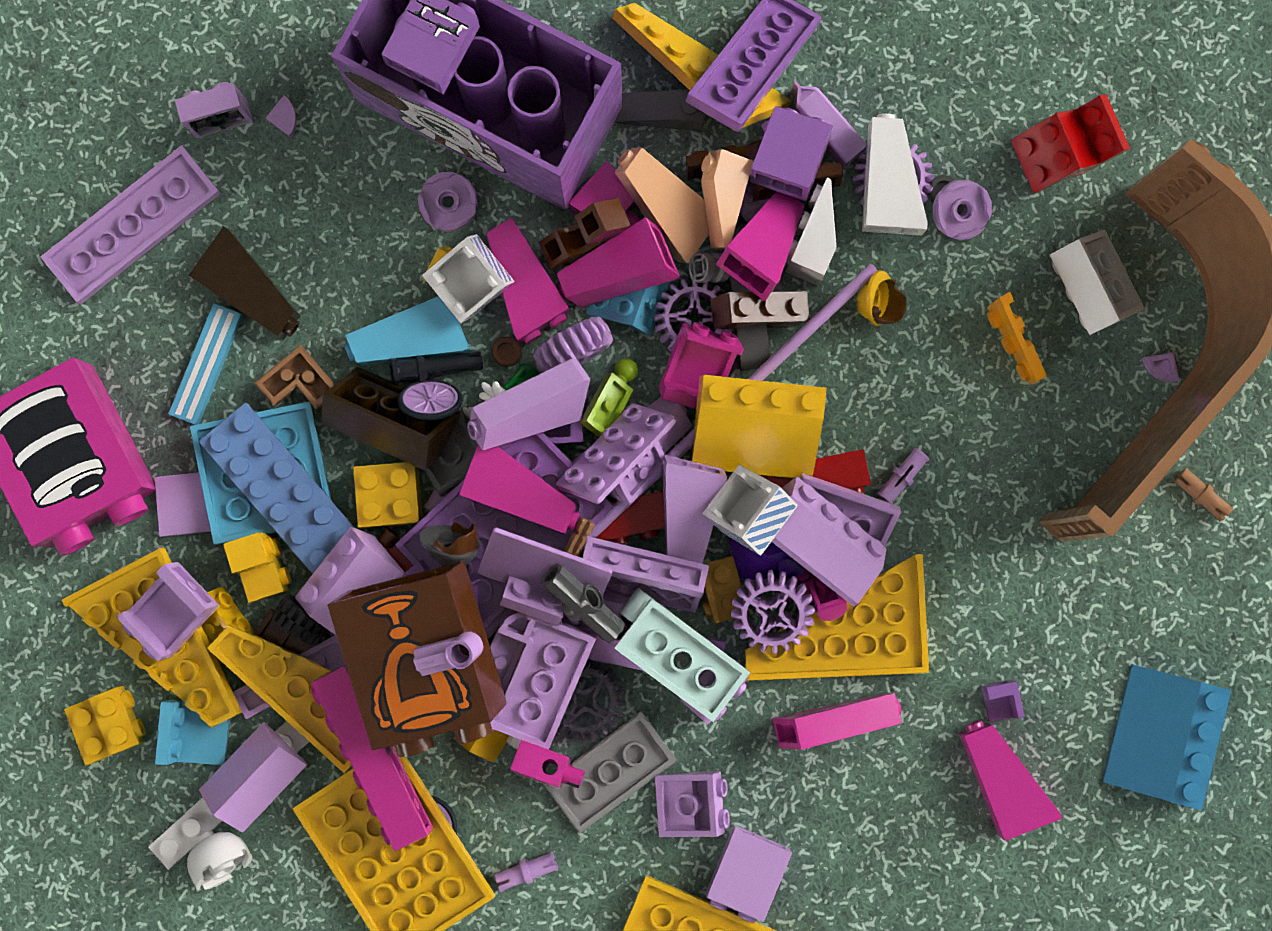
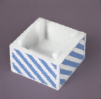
M477 234L466 237L422 275L460 323L471 319L515 282Z
M739 464L702 514L722 533L761 556L798 505L781 487Z

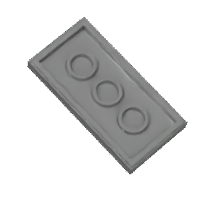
M640 711L570 763V766L585 771L579 789L564 783L561 789L543 785L580 834L655 778V775H659L675 763L677 759L643 712Z

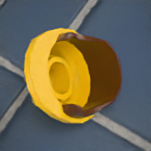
M878 270L872 275L870 280L857 292V297L855 298L858 312L874 326L897 323L906 312V296L895 286L896 280L891 279L887 272Z

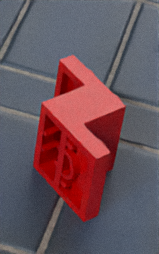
M1106 94L1097 96L1077 109L1055 113L1010 140L1033 194L1039 193L1064 179L1083 175L1130 149Z

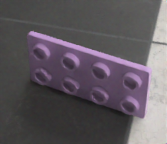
M635 403L631 404L556 482L558 489L600 504L615 488L621 501L631 505L663 470L665 454L658 441L676 423L674 416Z
M494 528L478 574L506 584L500 606L559 626L564 613L562 602L541 584L542 576L549 568L556 563L562 565L584 586L588 584L596 586L602 596L613 570L502 529Z

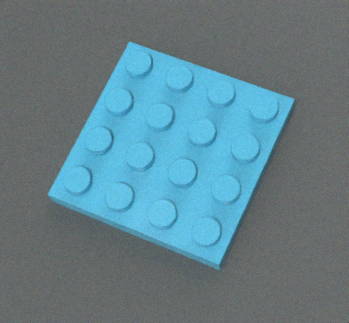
M304 402L256 412L331 499L312 404ZM225 419L190 426L214 545L227 543L258 532L268 534L276 532L198 442Z

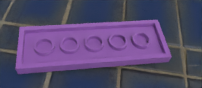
M761 0L688 93L685 102L739 133L818 27L822 17L794 0Z

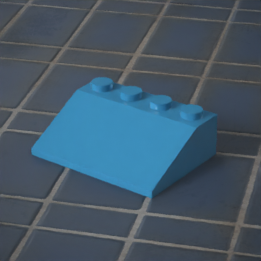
M1131 664L1102 782L1202 811L1231 690Z

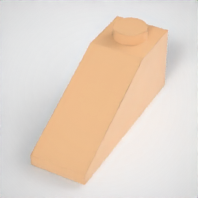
M723 149L710 151L704 158L701 167L703 172L701 185L711 248L715 250L725 249L732 241L753 164L752 160Z

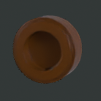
M501 337L494 342L491 353L498 365L512 367L521 359L522 349L514 338Z

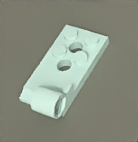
M637 587L619 611L632 624L614 649L714 722L751 672L676 617L639 587ZM681 651L689 653L691 658L689 665L684 668L676 667L673 662L674 656ZM704 670H711L715 674V680L710 686H702L698 682V676Z

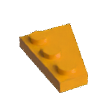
M1008 292L987 307L989 310L987 317L992 327L995 329L999 328L1004 337L1001 339L1005 351L1009 355L1013 354L1018 363L1016 371L1023 381L1027 380L1029 385L1047 377L1034 345L1030 340H1025L1023 337V327H1025L1021 316H1017L1012 312L1009 304L1014 302L1011 292Z

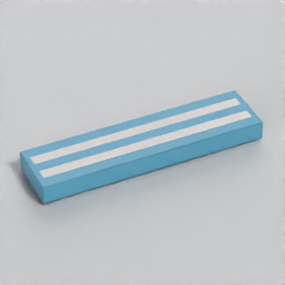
M213 303L168 413L169 415L195 425L200 423L243 318L242 314Z

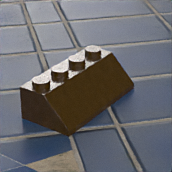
M356 367L323 394L321 423L426 470L441 456L460 417V411L439 420L414 419L402 412L398 406L399 394L405 387L393 385L392 381Z

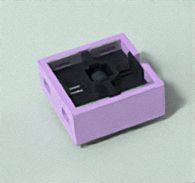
M217 83L210 90L203 92L189 91L183 94L182 98L175 99L181 123L187 129H190V132L196 138L253 122L248 101L234 83Z

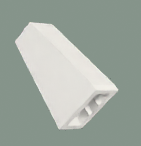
M878 114L877 117H872L868 125L862 232L922 236L927 230L928 223L903 119L895 118L892 114Z

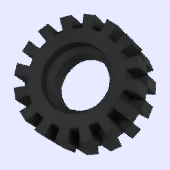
M285 594L271 615L272 619L284 628L283 630L287 633H292L293 637H298L302 642H308L310 645L314 644L317 646L328 631V629L306 613L295 598V595Z

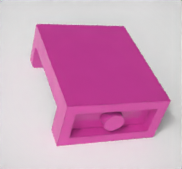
M683 323L658 386L661 398L696 409L699 377L702 375L728 377L737 354L742 355L744 351L738 337L726 331H722L721 334L712 332L710 328L700 323H693V325Z

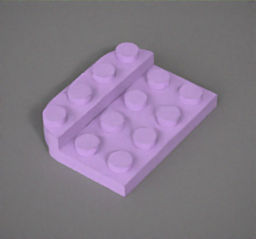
M515 610L508 613L501 620L490 644L507 702L505 707L490 722L492 729L549 750L595 643L596 635L560 622L559 626Z

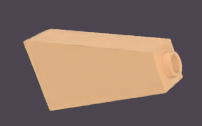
M643 148L627 149L618 160L619 167L616 169L615 174L643 215L660 228L673 259L677 262L689 263L691 257L698 251L709 235L704 199Z

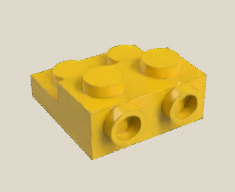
M124 686L115 687L64 709L85 766L145 742L143 737L146 735L145 726L140 718L136 719L132 708L135 706L134 697L129 690H125Z

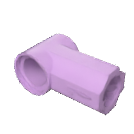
M463 632L454 638L416 647L413 659L416 670L422 676L453 668L464 669L482 654L483 642L476 633ZM459 644L468 649L469 656L464 655L460 651Z

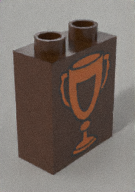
M464 561L349 590L327 604L372 750L395 745L398 757H408L432 748L434 746L432 736L453 731L456 743H468L486 737L493 732L490 722L505 707L507 702ZM463 632L476 633L483 642L482 654L464 669L453 668L422 676L416 670L413 661L414 649L416 647L454 638ZM459 644L460 651L464 655L469 656L468 649Z

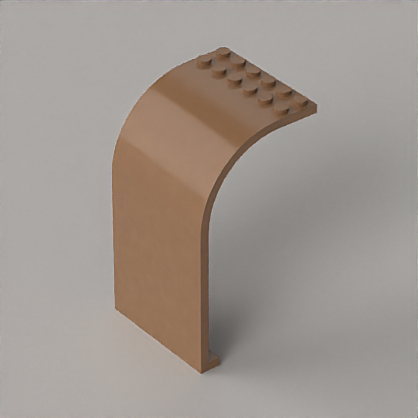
M1189 139L1135 182L1125 195L1170 232L1181 243L1195 263L1203 282L1207 300L1208 320L1203 347L1195 365L1185 380L1076 507L1049 512L1040 519L1039 523L1061 542L1113 537L1253 374L1272 348V218L1256 195L1235 176V172L1230 166L1219 163L1210 155V151L1205 145L1200 142H1194L1192 139Z

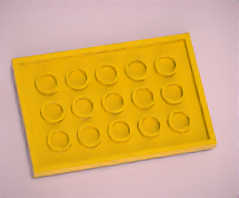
M399 757L433 828L428 836L394 851L391 844L388 845L384 841L380 830L382 825L378 817H374L370 813L367 806L368 797L364 789H360L353 778L354 769H351L292 808L370 931H445L496 896L407 757Z

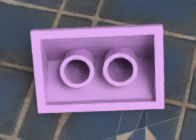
M263 722L209 778L199 791L213 816L243 833L298 776L308 763L272 728Z

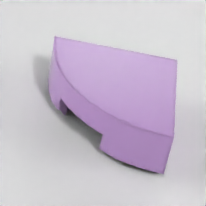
M283 95L266 119L292 138L297 126L296 112L290 100Z
M1174 352L1142 358L1145 368L1149 369L1155 375V378L1164 382L1180 381Z

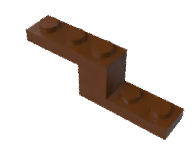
M762 140L740 147L729 145L722 149L754 162ZM704 150L696 151L686 156L688 180L702 177V163L709 152ZM830 162L821 163L810 192L815 190L817 184L823 186L826 178L831 179L832 188L839 187L843 176L841 162L835 164ZM749 182L753 202L771 199L777 192Z

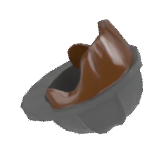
M454 522L452 526H430L422 530L419 536L420 544L442 566L461 561L468 565L472 562L481 546L477 526L474 523L471 524L469 529L463 527L458 522Z

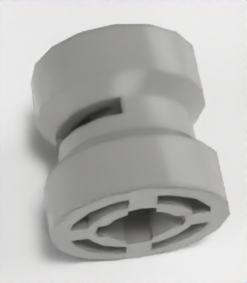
M702 252L695 253L689 262V274L692 280L697 283H707L709 281L712 283H724L727 281L730 275L716 265L722 253H712L711 255Z

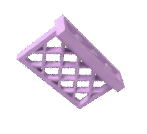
M589 536L583 554V559L613 570L605 592L631 597L637 587H639L664 606L696 613L700 598H702L709 565Z

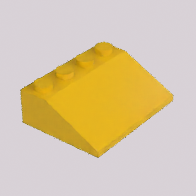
M712 375L700 376L691 461L722 468L727 472H734L740 464L758 475L795 478L797 476L800 478L801 474L804 473L813 476L824 420L827 388Z

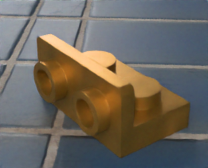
M730 556L704 563L709 565L704 587L707 601L702 602L706 619L712 618L714 624L733 619L731 611L736 609V607L732 605L733 598H741L737 594V589L742 586L734 558Z

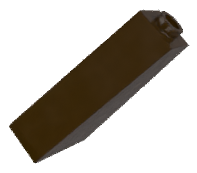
M223 226L189 276L284 340L287 335L289 337L292 336L299 327L300 322L298 319L300 314L238 238Z

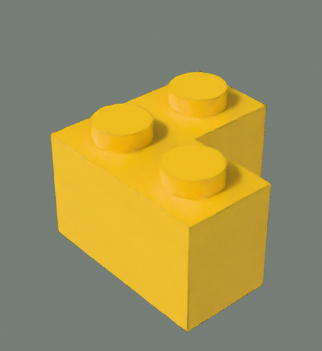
M258 532L223 544L231 572L240 574L248 603L258 602L289 591L288 584H291V577L287 567L281 566L279 555H282V548L278 538H273L272 534Z

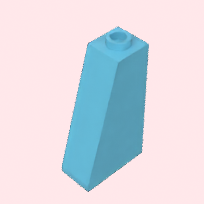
M439 296L346 334L348 344L344 345L350 361L356 360V363L360 366L387 364L390 358H395L398 361L414 359L417 355L424 356V358H434L471 352L458 319Z

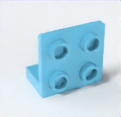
M670 281L588 305L586 313L592 317H601L604 320L627 325L640 334L651 336L656 323L653 319L654 315L660 312L655 307L656 303H663L664 300L661 298V294L663 292L667 293Z
M170 699L162 701L160 705L155 764L169 765L174 762L223 765L227 759L230 719L211 728L200 718L198 713L188 709L184 705L185 702L183 700Z

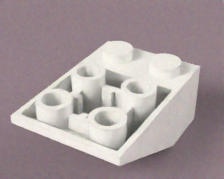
M826 178L823 186L817 184L807 206L808 209L812 210L811 214L808 212L804 213L795 233L800 239L799 241L793 239L786 260L788 266L785 272L817 286L824 277L836 250L832 185L829 178Z

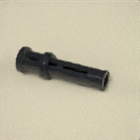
M480 351L434 358H424V356L416 355L414 359L398 361L395 358H390L389 368L392 384L398 385L401 381L416 379L419 382L427 380V377L480 371L483 370V359Z

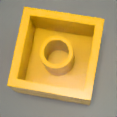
M408 462L353 467L358 528L413 525L423 519L419 467Z

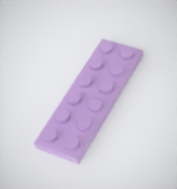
M181 145L44 253L41 259L73 299L81 305L218 197L221 192Z

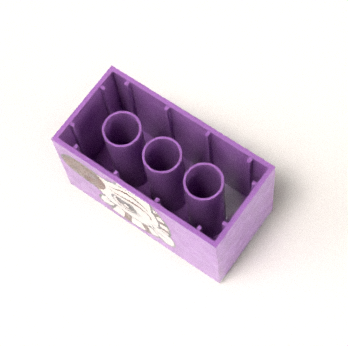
M362 0L331 55L356 101L567 211L569 202L578 191L622 109L621 63L501 0H448L456 5L458 2L470 6L476 12L475 15H477L480 27L447 89L442 94L387 66L381 55L410 0Z

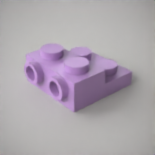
M721 771L655 775L659 837H718L725 833L724 828L729 826V812L727 809H723L722 797L727 795V781L725 778H721Z

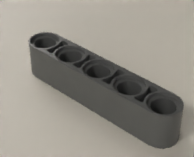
M747 224L736 225L732 240ZM732 276L728 277L730 292H751ZM751 325L735 331V335L744 348L742 355H738L740 357V371L758 369L770 358L767 325Z

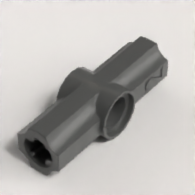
M558 563L551 566L542 576L541 584L562 602L563 611L572 622L583 621L607 643L614 641L623 631L625 623L604 604L603 596L596 586L592 584L584 586L565 567Z

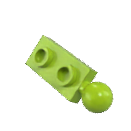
M620 359L615 364L614 373L605 374L580 421L582 425L597 437H600L620 417L633 392V389L626 384V382L632 381L638 373L637 364L632 359Z

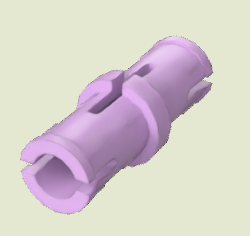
M914 448L900 467H895L892 470L893 475L880 491L876 493L877 496L883 501L893 504L894 500L906 486H911L914 483L913 478L926 462L930 460L928 456L918 448ZM911 466V469L907 472V474L901 479V481H900V482L896 485V487H895V484L899 481V479L906 473V471H907V470L909 469V467Z
M551 851L530 861L526 859L519 862L520 865L494 873L496 883H499L498 888L500 892L524 882L527 884L533 883L534 878L559 870L556 860L554 861L553 852Z

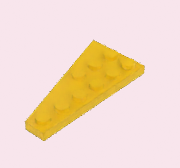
M636 3L616 8L612 19L690 91L718 56L717 53ZM771 88L742 128L771 117L775 106L789 108L792 100Z

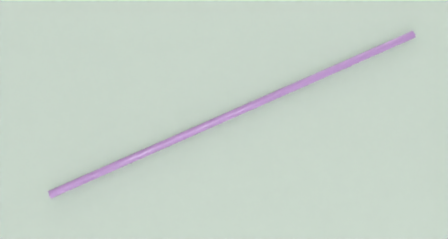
M870 263L747 379L763 381L870 280L872 275L878 271L876 267ZM694 429L667 456L681 458L693 446ZM663 470L634 501L663 475ZM621 500L612 505L614 508L594 526L589 537L596 538L630 505ZM507 608L485 629L487 639L496 632L501 620L512 609Z

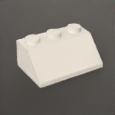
M1106 230L1080 238L1050 254L1053 261V269L1061 277L1066 287V295L1074 303L1079 313L1080 323L1087 329L1089 335L1145 309Z

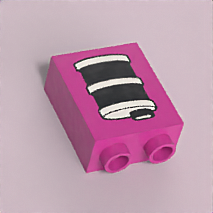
M73 357L0 396V487L32 547H56L59 555L65 556L92 543L95 538L89 528L110 517L114 526L117 527L127 524L148 512L149 509L143 499L156 492L155 482L92 364Z

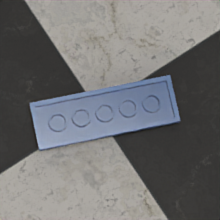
M245 402L198 441L312 574L349 527L355 528L248 403Z

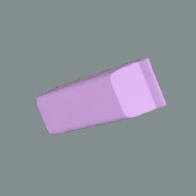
M797 82L793 84L791 93L794 95V110L798 114L810 118L818 117L833 125L826 152L836 163L841 162L842 170H844L866 151L867 143L819 88L800 86Z

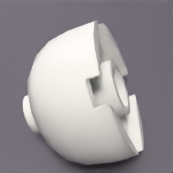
M208 831L196 839L197 844L192 848L187 858V868L196 890H200L201 885L207 890L232 878L233 876L229 873L240 863H242L243 868H246L252 860V855L243 840L230 832H217L214 834L213 831Z

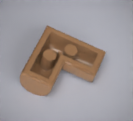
M301 344L254 382L274 407L298 388L316 410L322 409L323 394L335 385Z

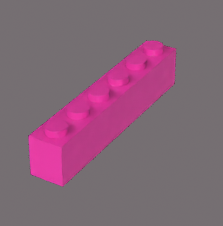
M346 664L311 682L313 698L318 705L322 704L327 714L325 716L326 724L332 733L336 732L341 743L339 744L340 752L346 761H350L354 769L353 778L360 789H364L368 797V809L374 817H378L382 825L380 828L381 835L386 844H391L393 850L396 851L428 836L433 826L394 747L389 746L376 750L371 748Z

